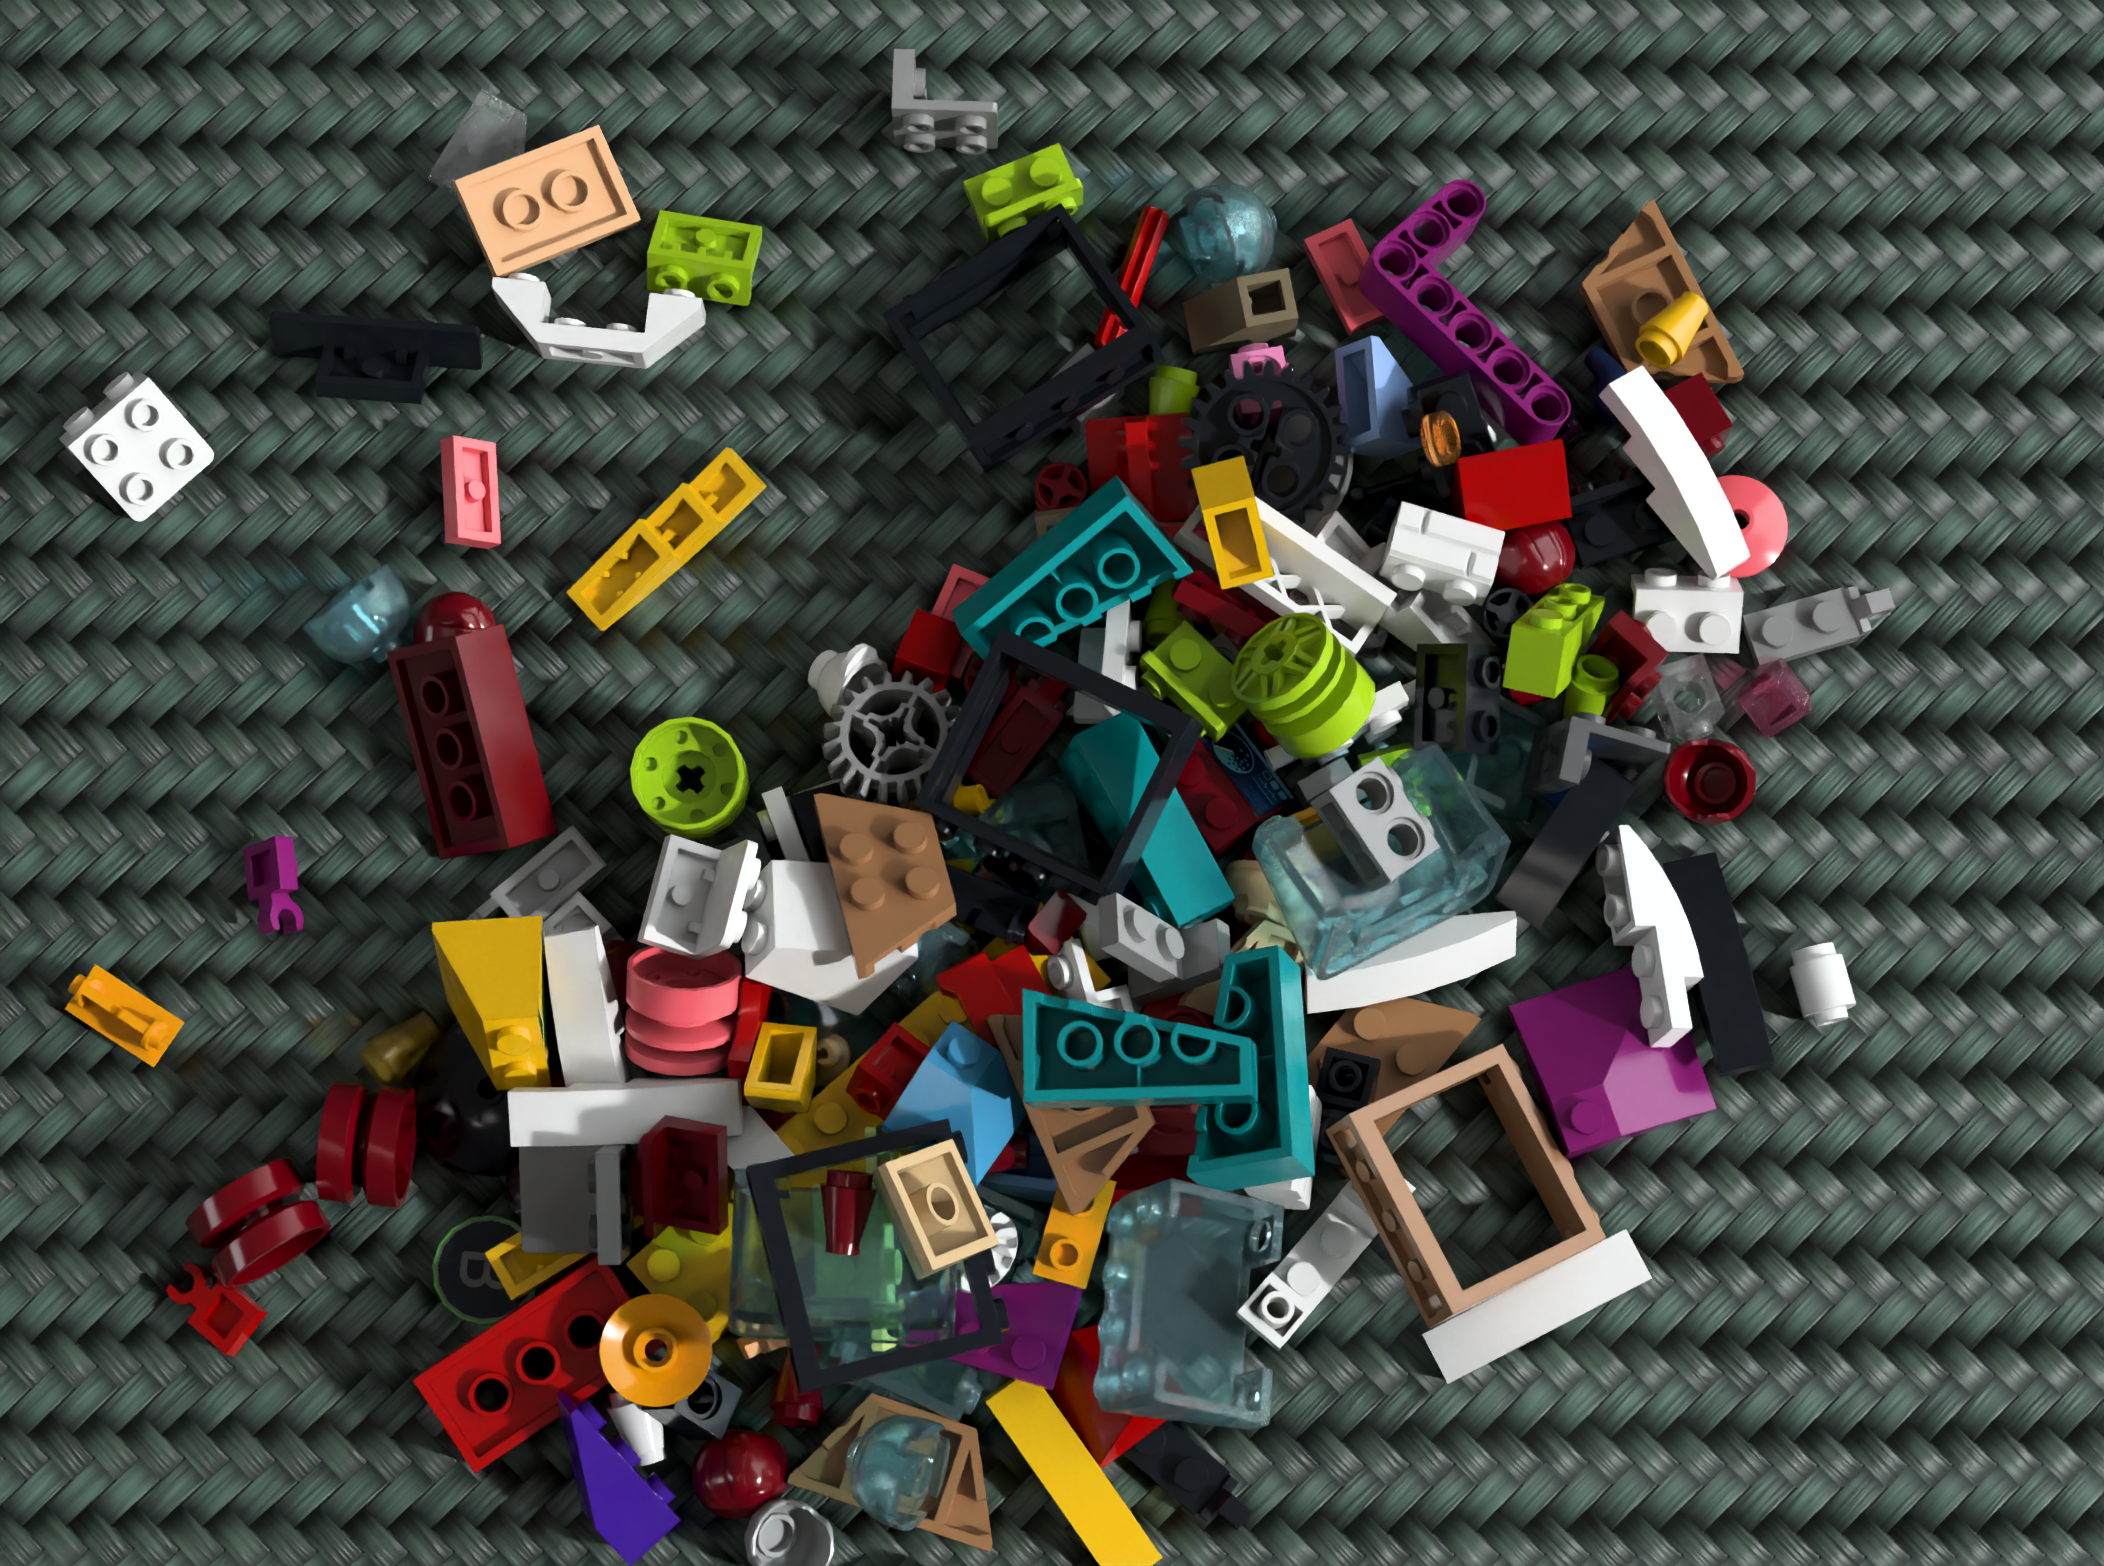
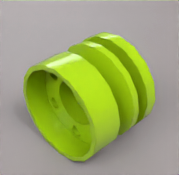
M1307 612L1287 614L1265 625L1244 645L1231 669L1230 687L1236 697L1245 707H1248L1257 720L1263 723L1268 733L1287 754L1299 759L1317 758L1342 746L1358 732L1369 718L1376 700L1375 683L1351 653L1344 649L1338 638L1330 632L1325 623L1318 616Z
M691 716L669 719L650 730L636 747L630 768L633 793L649 819L667 834L676 835L688 840L710 838L729 828L744 810L750 789L747 765L731 736L713 722ZM689 771L694 776L699 775L701 772L705 773L700 779L704 786L702 791L696 794L694 790L687 789L682 793L681 790L685 784L681 777L684 773Z

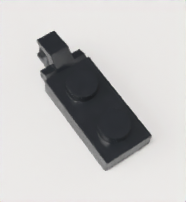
M1169 1420L1165 1421L1122 1454L1191 1514L1199 1515L1206 1522L1216 1512L1238 1530L1252 1513L1246 1505L1231 1493L1239 1482L1229 1475L1230 1471Z

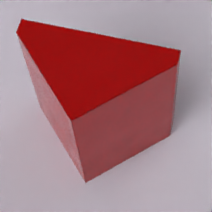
M1562 438L1458 458L1456 460L1450 503L1457 518L1504 531L1572 517Z
M1126 1318L1071 1331L1053 1391L1045 1389L1101 1469L1191 1403Z

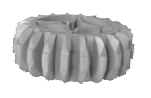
M885 670L881 677L882 684L874 686L873 682L864 676L861 681L863 690L861 694L846 688L843 696L847 706L832 705L830 713L831 718L835 722L825 723L824 737L829 742L822 746L825 759L832 761L828 765L829 775L833 779H841L840 789L845 796L857 792V800L871 802L875 798L877 799V804L890 806L891 802H898L899 808L910 809L909 801L917 798L961 708L958 705L949 706L951 697L946 688L933 693L934 685L929 677H926L915 686L913 675L908 670L902 676L901 682H893L891 674ZM895 711L894 713H892V714H890V715H886V716H880V715H879V714H882V713H884V712ZM921 717L928 720L939 734L936 749L926 745L925 738L918 735V722ZM856 735L865 739L866 746L874 750L871 754L873 763L870 768L864 766L852 752ZM895 738H905V743L899 745L896 740V747L888 746L887 748L886 742L892 740L895 744ZM902 769H914L907 773L894 775Z

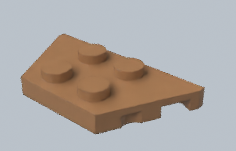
M1654 199L1647 202L1624 234H1621L1610 247L1603 260L1585 278L1579 289L1613 357L1627 373L1643 365L1654 381L1683 382L1700 372L1703 373L1708 383H1736L1741 381L1744 372ZM1691 291L1696 293L1706 302L1709 311L1705 315L1682 360L1676 364L1672 363L1666 369L1651 365L1639 354L1635 345L1639 337V328L1679 298L1683 292Z
M824 793L814 794L815 811L858 979L867 978L875 972L874 964L895 949L903 953L917 943L923 933L928 930L937 929L956 916V902L931 813Z
M1407 997L1363 1007L1348 1008L1307 1056L1308 1083L1315 1091L1327 1047L1378 1058L1381 1060L1374 1098V1102L1435 1075L1476 1027L1481 1018L1474 1013ZM1405 1110L1375 1123L1382 1138ZM1338 1169L1340 1175L1348 1180L1349 1175L1347 1171Z
M993 1014L986 1018L1071 1215L1074 1216L1083 1212L1156 1123L1149 1106L1033 1109L1024 1102L1023 1016Z
M871 1393L853 1411V1414L840 1427H837L799 1468H796L790 1474L787 1481L788 1484L987 1552H991L993 1546L977 1428Z

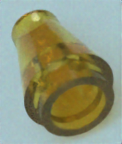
M421 1011L413 1018L366 1039L365 1043L367 1046L358 1052V1056L373 1078L384 1087L393 1080L399 1083L428 1048L442 1035L432 1019L424 1011Z

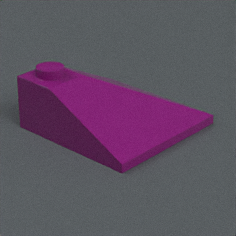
M1632 966L1508 1006L1509 1014L1554 1140L1561 1154L1567 1159L1717 1109L1689 1032L1670 1048L1650 1047L1647 1028L1642 1025L1640 1018L1642 994L1639 977L1635 976Z

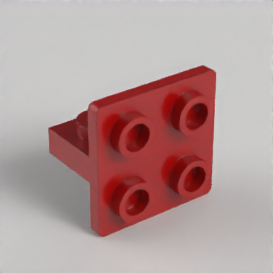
M1188 412L1088 419L1085 423L1090 496L1117 475L1156 521L1188 519L1197 508L1196 488L1189 489L1186 481L1192 476L1191 469L1181 468L1179 461L1184 457L1192 455V450L1179 446L1177 439L1192 436V430L1181 422L1182 417H1191Z

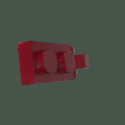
M1034 678L1026 686L1022 684L986 731L964 777L975 785H983L986 793L1001 803L1065 720V715L1071 706L1061 699L1070 688L1047 678L1043 685Z

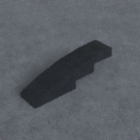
M1716 852L1663 863V871L1679 898L1698 949L1704 977L1691 990L1720 1078L1772 1067L1774 1059L1759 997Z

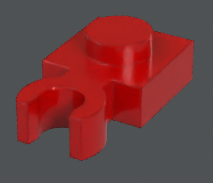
M187 1262L184 1268L194 1277L192 1290L186 1293L179 1286L169 1285L166 1289L167 1294L177 1303L194 1306L196 1310L187 1322L222 1353L235 1357L268 1312L240 1288L227 1290L219 1279L213 1286V1277L206 1267Z

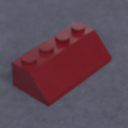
M499 624L386 652L440 860L508 849L557 833L551 803L546 792L538 761V753L530 730L525 702L521 695L504 625Z

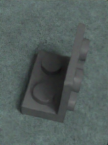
M1574 712L1573 716L1557 720L1554 724L1534 733L1522 794L1544 799L1579 785L1580 780L1582 781L1589 771L1592 756L1604 763L1626 769H1635L1668 756L1671 744L1655 739L1656 733L1647 728L1625 726L1621 730L1605 725L1606 719L1600 715L1589 712Z
M631 1144L519 1147L522 1250L526 1253H598V1265H621L633 1252Z

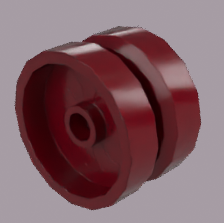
M335 1081L331 1085L325 1100L317 1146L316 1180L320 1200L351 1204L363 1186L364 1195L371 1206L401 1208L409 1189L416 1148L417 1099L416 1093L412 1088L384 1086L372 1103L371 1095L363 1083Z
M288 1158L259 1167L233 1181L201 1203L188 1216L185 1222L200 1247L204 1249L219 1248L211 1263V1267L223 1287L227 1290L241 1288L280 1269L314 1246L331 1228L330 1222L316 1201H297L306 1183L294 1163Z

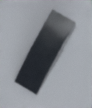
M1592 756L1591 765L1586 777L1582 781L1580 780L1579 785L1571 787L1567 791L1495 899L1512 911L1515 910L1516 914L1540 929L1638 785Z

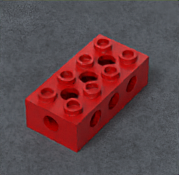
M598 1254L417 1374L413 1379V1382L474 1474L560 1417L561 1413L557 1395L562 1390L578 1404L582 1399L588 1398L609 1384L603 1372L599 1355L602 1333L595 1342L580 1344L572 1338L569 1331V1326L575 1318L589 1315L598 1320L603 1332L606 1323L613 1313L624 1303L633 1299L611 1265H598ZM653 1339L646 1344V1357H649L663 1347L661 1340ZM533 1347L546 1348L552 1353L555 1359V1366L545 1375L531 1374L524 1366L523 1355ZM485 1379H497L506 1386L508 1398L503 1404L490 1407L479 1400L477 1385Z

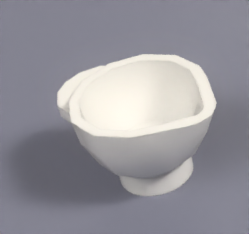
M864 643L856 645L850 651L839 654L833 650H826L812 663L808 673V683L817 690L819 702L827 714L831 716L830 710L833 704L847 706L843 696L846 688L854 690L858 694L863 692L861 681L864 676L869 678L874 686L882 684V674L885 670L888 672L887 663L878 658L875 648Z

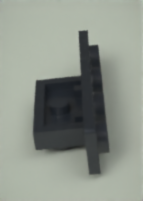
M280 311L271 312L269 319L273 351L276 355L320 359L315 379L317 397L422 404L430 367L480 370L482 368L480 328L475 325Z

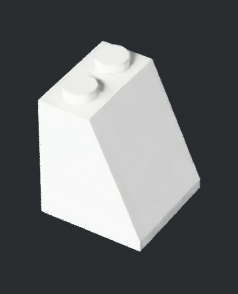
M771 860L760 871L753 889L746 892L742 908L747 912V922L741 948L745 953V974L747 978L858 1016L918 959L917 943L903 953L895 949L874 964V973L867 978L858 979L829 863Z

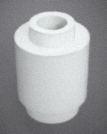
M1832 942L1822 943L1793 952L1791 956L1794 966L1789 969L1803 1018H1815L1817 1026H1825L1848 1019L1847 1009L1854 1007L1856 1001L1843 955L1836 954L1834 944Z

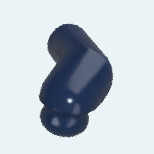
M1598 346L1586 355L1584 361L1588 369L1598 379L1595 410L1599 415V419L1605 425L1617 426L1621 422L1599 395L1609 383L1624 376L1627 372L1605 347Z

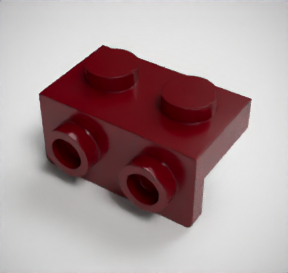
M1192 554L1189 556L1188 562L1194 572L1177 580L1172 588V598L1180 602L1177 611L1204 625L1208 618L1215 620L1227 627L1224 633L1226 637L1242 646L1265 625L1278 619L1280 616L1238 586L1222 590L1217 572Z
M1622 609L1607 623L1586 653V655H1599L1608 659L1616 665L1619 672L1620 687L1612 702L1601 715L1606 719L1605 725L1608 726L1618 715L1627 721L1648 698L1647 695L1664 677L1657 669L1669 655V652L1653 639L1650 630L1643 623L1631 619Z
M665 1115L648 1133L641 1137L637 1148V1163L642 1167L643 1183L638 1200V1211L644 1220V1236L656 1239L668 1226L720 1235L729 1226L727 1126Z

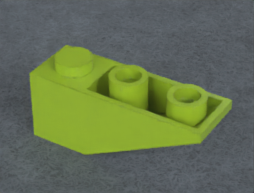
M1562 583L1559 587L1550 590L1512 625L1502 687L1555 699L1569 685L1577 660L1582 656L1605 606L1606 597L1591 594L1589 587L1576 583Z

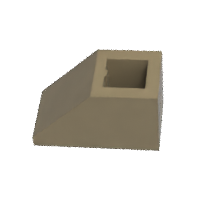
M1288 268L1236 277L1183 302L1192 355L1290 338L1296 335L1299 317Z

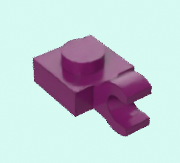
M274 836L243 848L249 901H259L257 922L261 934H269L280 930L278 916L283 921L284 935H291L302 931L304 926L303 913L289 896V893L298 890V864L294 854L293 837Z

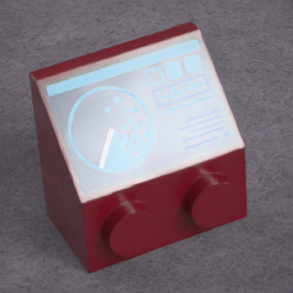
M1240 721L1217 743L1207 734L1202 738L1199 737L1175 786L1216 862L1253 836L1256 830L1265 827L1268 821H1274L1299 803L1298 797L1277 770L1274 772L1271 770L1263 751Z

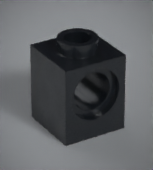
M709 1369L700 1386L688 1396V1401L686 1397L675 1404L661 1407L642 1406L641 1410L688 1440H722L742 1390Z

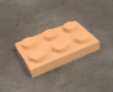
M599 125L457 179L453 184L493 277H507L510 273L520 272L639 225L641 221Z

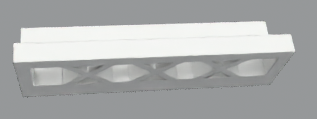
M1255 496L1274 577L1239 585L1238 587L1280 616L1307 612L1318 616L1330 632L1338 638L1344 649L1354 657L1395 599L1397 593ZM1198 504L1197 508L1176 534L1173 542L1217 572L1210 544L1193 533L1199 523L1205 526L1200 504ZM1296 588L1307 596L1310 605L1296 604L1288 598L1285 589ZM1330 619H1341L1356 629L1358 633L1350 641L1332 628Z

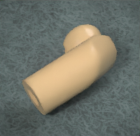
M828 1034L817 1041L816 1083L814 1088L829 1085L848 1068L851 1049L843 1037L836 1034Z

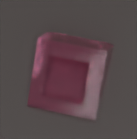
M1782 657L1768 666L1737 696V701L1767 739L1812 712L1810 693Z

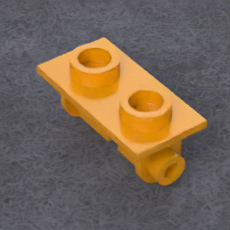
M96 964L87 977L82 974L76 976L68 989V992L74 996L65 1007L66 1011L153 1068L185 1023Z
M1108 1180L1083 1212L1074 1216L1071 1215L1059 1185L1057 1186L1032 1274L1086 1289L1116 1181Z

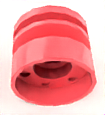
M654 946L639 949L630 956L627 963L626 1002L631 1007L626 1011L625 1054L631 1062L648 1071L677 1076L708 1074L728 1067V1057L734 1039L738 1016L736 1009L739 1007L742 974L741 961L727 950L701 960H694Z

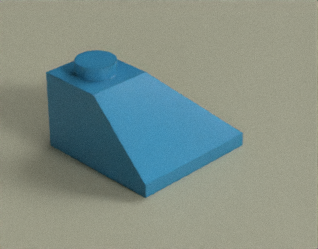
M952 1020L918 1068L880 1130L890 1133L949 1119L951 1131L960 1130L963 1135L968 1156V1163L964 1165L973 1185L977 1188L1028 1113L1000 1051ZM934 1143L915 1146L909 1149L916 1152L933 1146Z

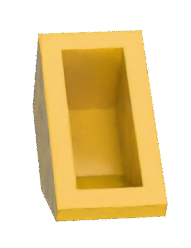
M1244 455L1191 469L1221 589L1224 590L1274 577Z
M762 1022L744 1085V1096L753 1108L771 1109L780 1113H808L816 1083L817 1027Z

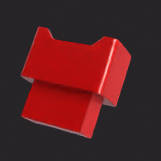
M1024 944L992 961H989L983 950L935 976V981L941 994L958 1000L976 1036L999 1051L1000 1049L986 1018L993 1014L1023 1016L1022 988L1052 996Z

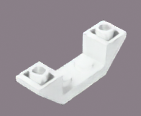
M510 273L508 278L493 277L492 289L498 304L542 358L647 369L704 326L706 320L702 298H696L695 294L687 290L666 289L664 294H649L644 333L638 332V329L631 325L621 323L608 324L606 329L586 327L584 322L571 318L555 319L553 324L548 323L551 297L545 282H539V278L526 273Z
M1404 1179L1411 1193H1413L1416 1188ZM1351 1180L1276 1269L1268 1275L1235 1314L1277 1351L1281 1349L1378 1234Z

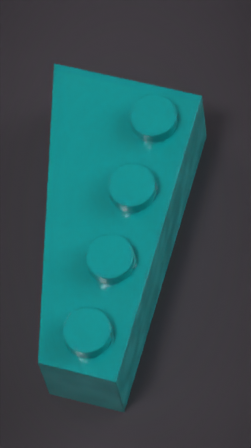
M1115 475L952 611L960 635L985 661L1000 628L1044 647L1056 641L1057 635L1081 623L1085 627L1103 618L1101 613L1129 599L1133 603L1151 594V588L1174 577L1177 581L1194 571L1183 550L1173 542L1170 535L1120 478Z
M1122 712L1076 734L1057 762L1113 852L1160 760L1139 720ZM1174 788L1130 880H1132L1142 896L1146 911L1182 931L1224 911L1235 899V896L1177 789Z
M1279 945L1225 955L1213 1024L1217 1026L1216 1031L1248 1037L1256 1044L1258 1102L1203 1104V1107L1198 1106L1194 1127L1198 1131L1194 1155H1189L1186 1175L1209 1194L1315 1176L1300 966Z
M1022 988L1024 1102L1033 1109L1258 1102L1257 1046L1251 1038L1179 1022H1169L1129 1011L1123 1012L1100 1007L1083 1001L1054 997Z

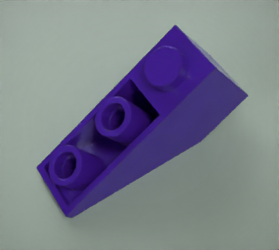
M562 1390L557 1395L582 1511L599 1534L632 1566L681 1521L669 1505L676 1496L654 1472L648 1478H644L635 1468L641 1461V1458L620 1435L612 1442L605 1436L600 1429L607 1422L586 1398L576 1404Z

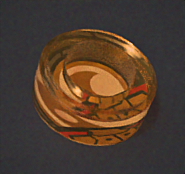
M1444 410L1424 415L1421 419L1420 433L1422 445L1429 462L1434 467L1456 463L1460 456L1461 443L1454 419Z

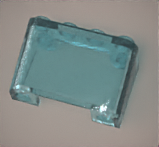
M1171 1178L1128 1193L1111 1207L1107 1218V1229L1110 1233L1108 1260L1102 1274V1281L1105 1287L1104 1310L1098 1325V1339L1101 1342L1099 1369L1093 1382V1393L1103 1412L1246 1430L1269 1425L1273 1370L1260 1368L1243 1373L1246 1324L1235 1314L1248 1300L1250 1269L1281 1260L1284 1206ZM1264 1224H1266V1240L1259 1250V1234ZM1254 1387L1255 1402L1252 1410L1246 1409L1247 1397Z

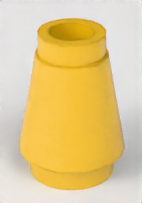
M1691 291L1683 292L1679 298L1639 328V337L1635 342L1639 354L1651 365L1662 369L1668 368L1672 363H1679L1709 311L1706 302L1696 293Z

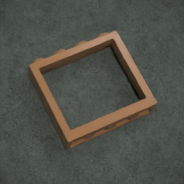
M1503 1043L1346 1115L1326 1130L1332 1145L1429 1329L1607 1239L1600 1227L1597 1212L1585 1199L1574 1178V1171L1569 1160L1561 1154L1548 1129V1122L1544 1113L1535 1105L1522 1081L1519 1066L1510 1058ZM1477 1076L1564 1241L1462 1290L1375 1123Z

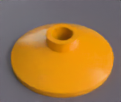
M646 1294L624 1303L609 1318L600 1340V1362L608 1382L624 1398L643 1406H668L688 1397L703 1382L711 1364L712 1340L704 1319L690 1304L680 1298L667 1294ZM653 1339L663 1341L667 1347V1354L660 1361H651L645 1355V1346Z

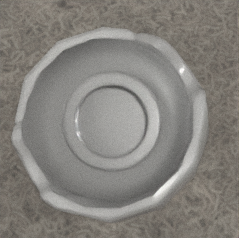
M780 1497L765 1503L752 1515L744 1535L747 1559L752 1566H829L835 1552L833 1529L830 1522L805 1502L791 1497L788 1499Z

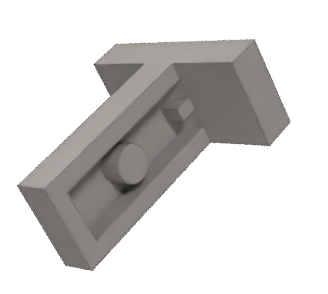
M1117 892L1098 899L1100 948L1127 964L1129 995L1134 1003L1143 1007L1149 1003H1154L1221 979L1225 955L1231 954L1229 925L1215 918L1179 931Z

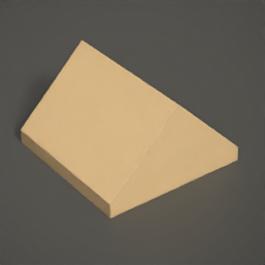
M953 1139L878 1166L872 1173L873 1182L876 1189H878L877 1191L917 1281L999 1244Z

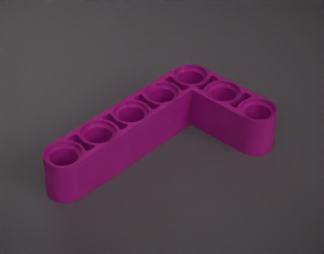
M1463 179L1453 180L1440 189L1376 245L1360 273L1358 282L1360 290L1387 319L1446 375L1468 368L1481 408L1517 443L1525 446L1551 441L1570 415L1571 404L1569 397L1435 269L1468 240L1486 208L1485 195L1477 185ZM1418 240H1422V241L1425 242L1427 245L1422 244V243L1419 242ZM1383 269L1389 270V271L1392 272L1394 275L1388 274V273L1385 272ZM1420 304L1427 306L1432 311L1424 309ZM1458 340L1465 342L1469 347H1465ZM1496 376L1503 378L1508 384L1501 382ZM1535 413H1539V414L1542 415L1547 421L1540 419L1539 417H1537V416L1535 415Z

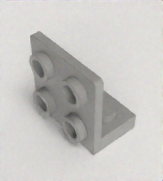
M894 49L891 105L894 146H904L906 150L915 153L931 152L935 147L956 148L958 152L970 155L982 154L987 149L998 148V104L996 102L927 100L926 68H916L915 49Z

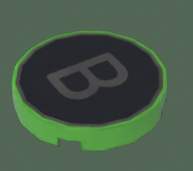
M495 1215L471 1217L453 1227L438 1245L432 1264L434 1287L444 1306L460 1319L481 1326H489L539 1293L540 1287L515 1301H511L485 1255V1252L520 1232L521 1227L517 1223Z

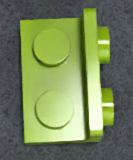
M1059 143L963 181L966 195L988 243L999 238H1005L1026 225L1033 216L1039 217L1059 203L1063 205L1070 216L1078 210V206L1083 205L1082 183L1079 178L1075 179Z
M660 210L647 251V289L664 293L666 289H683L695 294L696 298L748 306L752 294V276L762 243V226Z
M1186 620L1153 652L1148 650L1140 657L1139 669L1144 673L1140 677L1142 683L1158 699L1163 701L1168 696L1182 712L1193 716L1204 726L1200 738L1207 734L1217 743L1249 711L1248 707H1245L1230 687L1233 665Z

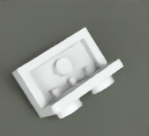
M1649 568L1645 570V575H1631L1630 586L1633 591L1632 619L1643 623L1650 630L1653 639L1666 651L1739 654L1744 592L1737 578L1730 577V573L1727 572L1712 581L1704 570L1699 571L1698 576H1677L1676 571L1667 568Z
M1130 599L1107 610L1106 628H1083L1081 630L1078 663L1138 691V667L1132 666L1133 652H1141L1142 622L1141 620L1132 619ZM1075 691L1073 716L1074 721L1078 724H1098L1121 713Z

